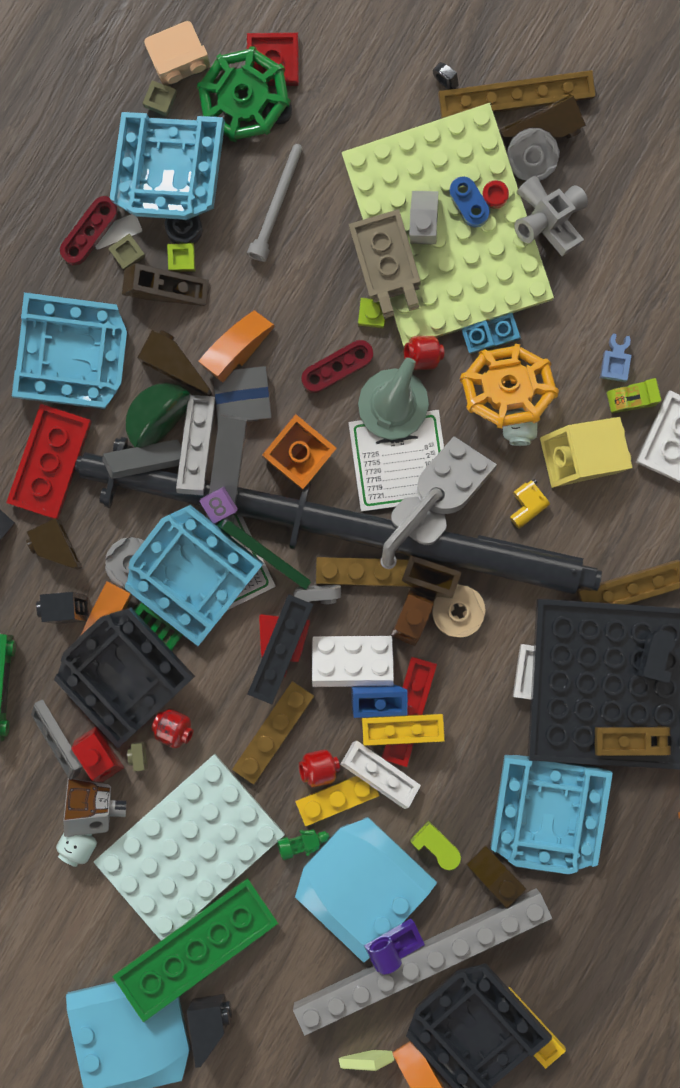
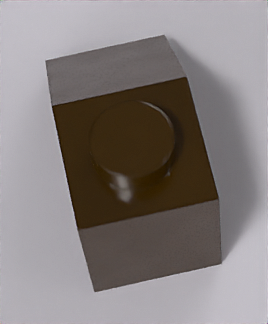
M54 518L27 531L29 539L26 542L32 554L36 553L37 556L77 570L82 568L60 520Z
M486 845L466 863L506 908L526 890L524 885Z

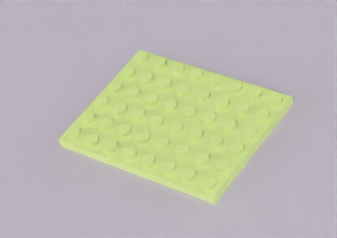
M490 103L342 152L362 219L364 220L399 209L421 281L419 289L415 290L419 309L409 311L405 294L390 298L394 319L403 347L406 343H409L413 336H435L438 338L481 321H490L554 299L535 239L531 243H525L519 239L515 232L514 225L516 220L526 217L527 214L521 196L516 193L518 187ZM465 176L472 179L481 195L484 186L488 182L493 180L502 181L509 190L507 203L498 209L489 207V218L483 226H469L450 197V185L458 177ZM466 186L458 188V191L461 193H465L468 190ZM412 191H438L436 244H410ZM474 208L471 212L473 215H479L481 210Z

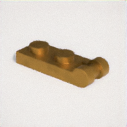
M595 727V755H671V746H668V736H671L670 727ZM651 736H657V746H651Z

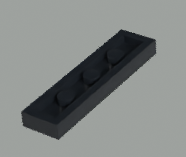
M288 594L247 695L273 705L314 604Z

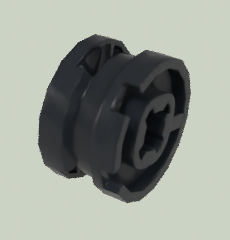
M199 215L187 220L165 219V230L172 243L196 244L200 240L203 228Z

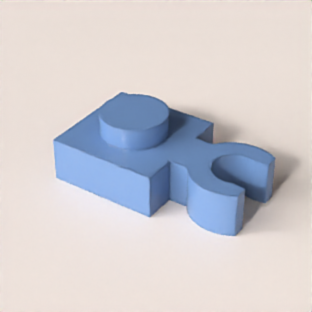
M613 333L609 339V346L612 351H605L603 354L600 378L626 382L628 380L631 355L624 354V351L630 345V336L624 338L623 345H618L615 341L616 334Z

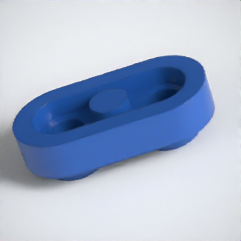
M465 176L453 180L450 185V197L464 221L471 227L483 226L489 218V207L472 179ZM466 186L468 190L465 193H461L458 191V188ZM474 208H479L481 213L473 215L471 211Z

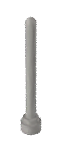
M300 144L293 145L259 237L254 240V243H250L247 255L255 260L265 262L270 250L268 249L269 244L267 242L302 152Z

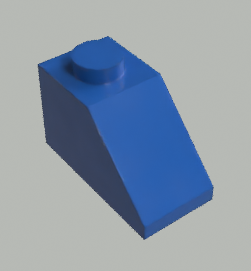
M395 684L393 686H351L353 717L407 716V689Z

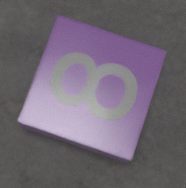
M225 487L212 492L200 500L201 505L213 524L238 510Z

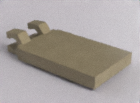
M399 209L349 224L370 300L373 299L374 303L379 301L384 319L394 316L390 298L405 294L409 311L419 309L415 290L419 289L421 281Z

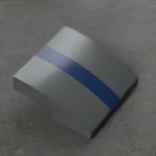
M266 366L233 370L223 383L213 376L218 424L221 413L248 418V422L271 420Z

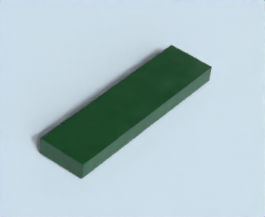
M226 518L218 522L217 526L297 585L305 590L311 583L310 579Z

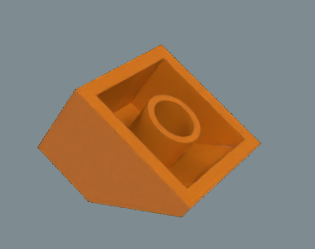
M295 414L262 454V458L300 488L304 489L337 448Z

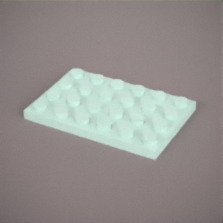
M214 754L101 854L94 863L157 937L162 940L193 918L269 850L277 840L281 839L285 833L219 757Z

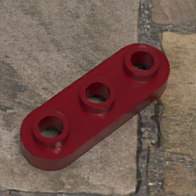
M101 196L96 198L62 242L60 254L66 263L70 265L82 264L117 219L119 210L117 205L110 200V197ZM103 209H110L108 215L101 214ZM94 229L93 235H86L87 230ZM78 249L79 253L77 256H71V251Z
M356 340L307 367L302 373L303 387L308 392L319 393L368 366L373 359L372 346L364 340ZM356 352H364L365 357L363 359L356 358ZM334 364H340L343 368L341 371L336 372L332 367ZM317 376L320 379L319 383L312 384L310 382L311 377Z

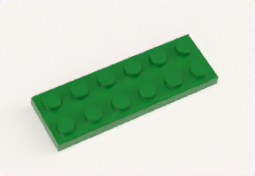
M246 878L123 967L112 977L142 1022H145L276 926L278 922L249 879Z

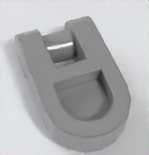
M315 585L308 586L306 590L302 587H297L293 592V596L307 602L320 600L321 604L336 603V599L341 598V586Z

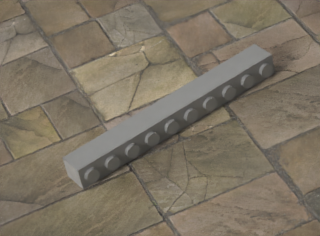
M535 888L519 896L508 908L503 904L423 941L424 946L401 959L402 964L396 971L384 975L377 972L374 966L368 967L294 1002L293 1012L305 1036L552 919L541 893Z

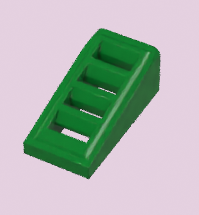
M139 601L133 610L139 616L144 610L148 612L143 618L146 624H148L153 616L157 618L150 627L154 632L162 622L165 624L158 635L162 641L170 629L174 630L169 640L165 643L172 651L183 634Z

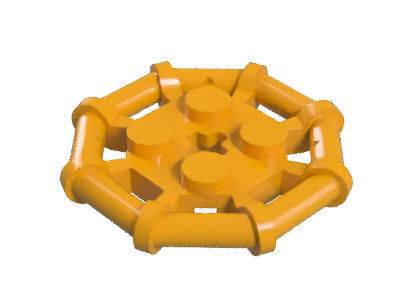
M521 344L479 351V356L460 376V382L463 384L467 400L466 409L470 413H476L496 424L497 428L503 429V426L540 421L542 413L559 394V389L555 386L551 372V362L521 347ZM512 357L511 359H505V360L496 361L497 359H503V358ZM519 358L531 364L532 366L527 365V367L521 365V361H519ZM484 365L489 367L487 373L484 372L483 375L478 374ZM541 374L544 384H538L535 375ZM505 381L516 384L512 388L504 387ZM474 385H482L483 393L476 396ZM534 395H542L537 404L533 406L531 402ZM489 402L494 409L499 410V414L485 407L484 404ZM523 408L525 411L506 415L507 410Z

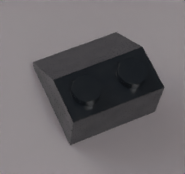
M225 994L194 998L187 1010L195 1068L203 1065L223 1037L227 1025H230L232 1008L230 1001H225Z

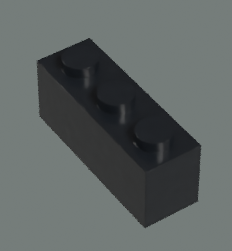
M76 592L41 594L40 601L36 602L38 618L41 617L42 622L52 624L87 622L89 618L87 595Z

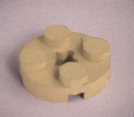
M457 585L453 598L436 597L432 608V617L435 625L440 631L451 637L461 638L475 633L481 626L485 616V604L480 594L464 585ZM454 604H458L459 607H465L466 611L463 612V618L459 619L458 616H452L451 611L454 610Z

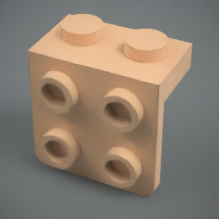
M190 21L182 22L149 36L144 41L163 85L167 86L176 83L183 78L200 73L210 67L204 45L201 46Z

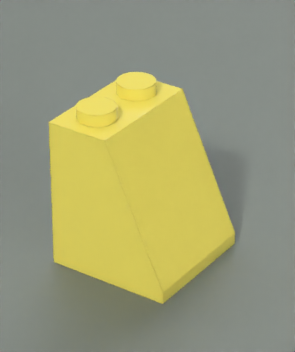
M620 417L567 425L540 437L552 488L613 475L632 468L631 455L628 451L625 430Z

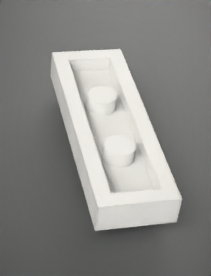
M358 741L352 743L340 764L404 809L409 808L421 786Z

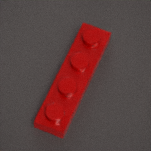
M412 656L402 686L408 692L407 716L423 714L437 666L435 663ZM414 743L385 744L381 758L385 761L407 767Z

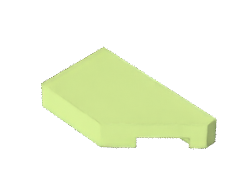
M370 1050L339 1058L340 1068L377 1071L394 1061L392 1051Z

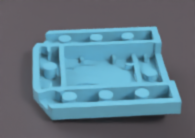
M122 112L110 200L138 217L187 220L214 209L225 125L223 117L197 116V120L149 118L147 113Z
M24 292L12 398L106 409L122 383L127 331L117 305Z
M189 505L163 517L132 556L129 562V574L125 589L199 646L264 563L213 524L198 510Z
M504 755L490 846L491 850L508 859V862L514 866L572 874L578 872V869L597 866L613 773L610 770L596 766L563 762L529 761L527 756Z
M366 817L360 821L340 827L303 868L295 898L361 961L365 962L369 959L364 945L402 924L429 895L437 881L369 817Z
M115 981L66 994L67 1013L83 1088H153L182 1081L190 1044L179 997L148 1020L142 1022Z

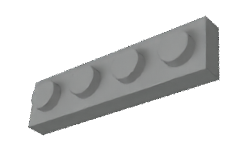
M190 395L176 486L177 493L204 495L215 397Z

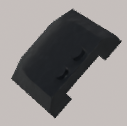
M127 608L101 616L65 650L54 681L106 737L119 748L184 688L195 675L132 608Z
M486 963L455 971L417 1005L406 1037L452 1088H492L529 1055L531 1057L534 1056L552 1040V1035Z

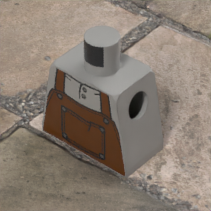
M68 778L63 820L64 837L107 832L109 830L110 817H126L127 801L111 800V786L108 784L79 779L70 780Z

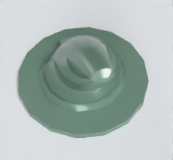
M405 358L399 369L383 370L369 378L361 389L358 401L360 418L365 427L377 437L388 440L406 438L417 431L426 418L429 406L427 391L420 379L413 375L416 362L411 358Z

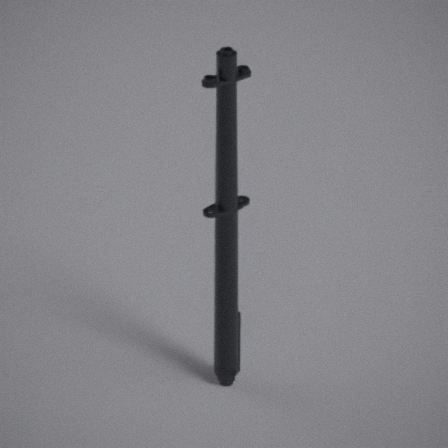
M116 438L113 452L127 449L128 438ZM85 452L83 456H79L76 462L75 470L79 472L80 478L108 484L107 489L102 488L99 503L104 504V507L107 508L112 506L117 486L202 506L200 503L201 498L209 495L211 481L205 480L204 495L177 493L178 474L161 470L111 479L102 460L103 456ZM311 480L304 487L300 500L238 487L236 501L238 510L235 512V515L293 528L289 549L295 550L300 530L383 549L384 543L397 529L390 519L307 502ZM445 531L435 543L430 545L420 544L408 536L395 551L404 555L570 594H575L577 588L598 591L602 577L601 570L583 565L584 558L481 535L474 538Z

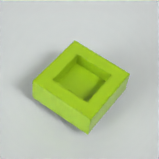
M167 244L168 270L172 272H195L194 244Z
M361 298L358 326L384 328L385 319L379 301L374 303L373 299Z

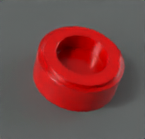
M493 180L484 186L482 196L488 207L498 209L507 203L509 190L502 181Z

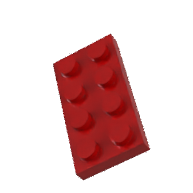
M40 404L6 503L53 519H59L75 472L77 459L81 455L92 421Z

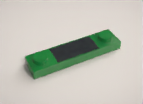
M0 634V742L4 741V736L7 737L9 733V721L6 720L11 656H14L16 652V641L13 640V635Z

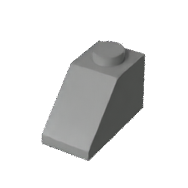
M412 191L410 244H436L438 191Z

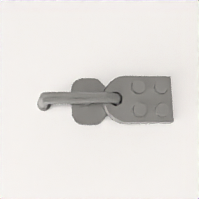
M453 437L421 473L417 486L418 497L404 498L393 510L391 520L397 529L384 543L381 565L386 569H391L396 565L395 551L408 536L423 545L435 543L446 530L445 514L454 513L462 509L496 470L497 464L456 437Z

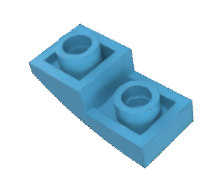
M513 313L462 328L470 354L521 339Z

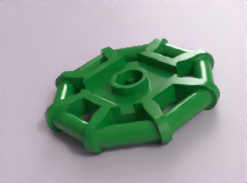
M250 46L249 49L229 54H218L216 56L217 59L202 81L197 83L196 87L199 90L203 116L218 117L220 114L225 113L231 117V126L225 123L223 134L229 137L232 142L256 135L270 134V130L286 107L290 106L291 100L287 94L284 66L263 55L253 46ZM246 61L245 65L239 69L230 68L229 64ZM255 62L267 69V71L262 74L254 69ZM223 69L225 73L223 74L217 84H214L213 82ZM275 79L277 94H270L268 82ZM245 88H248V96L239 99L238 90L244 91ZM210 93H216L218 97V105L214 107L211 105ZM269 102L275 104L264 120L260 114ZM255 118L258 123L240 128L241 121L250 122Z

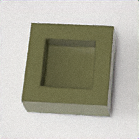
M152 80L142 103L143 107L168 117L177 91L174 88Z
M130 233L108 248L123 270L146 257Z
M145 742L131 744V749L127 752L129 766L133 765V771L148 769Z

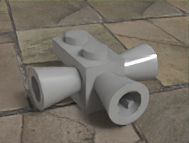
M537 175L531 177L520 186L516 193L535 208L530 216L517 219L515 222V232L521 241L531 243L542 232L561 256H564L583 242L584 239L568 221L572 213L583 210L588 205L587 195L582 188L574 185L565 193L558 189L547 196Z

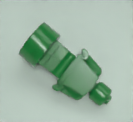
M300 830L301 834L298 837L292 839L285 837L277 840L282 860L291 859L293 855L304 851L306 856H309L310 853L320 848V842L328 841V838H330L329 833L323 831L317 835L315 830Z

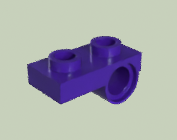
M409 919L365 944L364 947L376 971L385 975L396 971L401 966V959L425 944L414 921Z

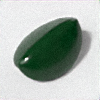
M168 383L153 385L139 393L132 401L126 415V432L134 447H146L158 443L165 437L185 412L190 399V393L178 385Z

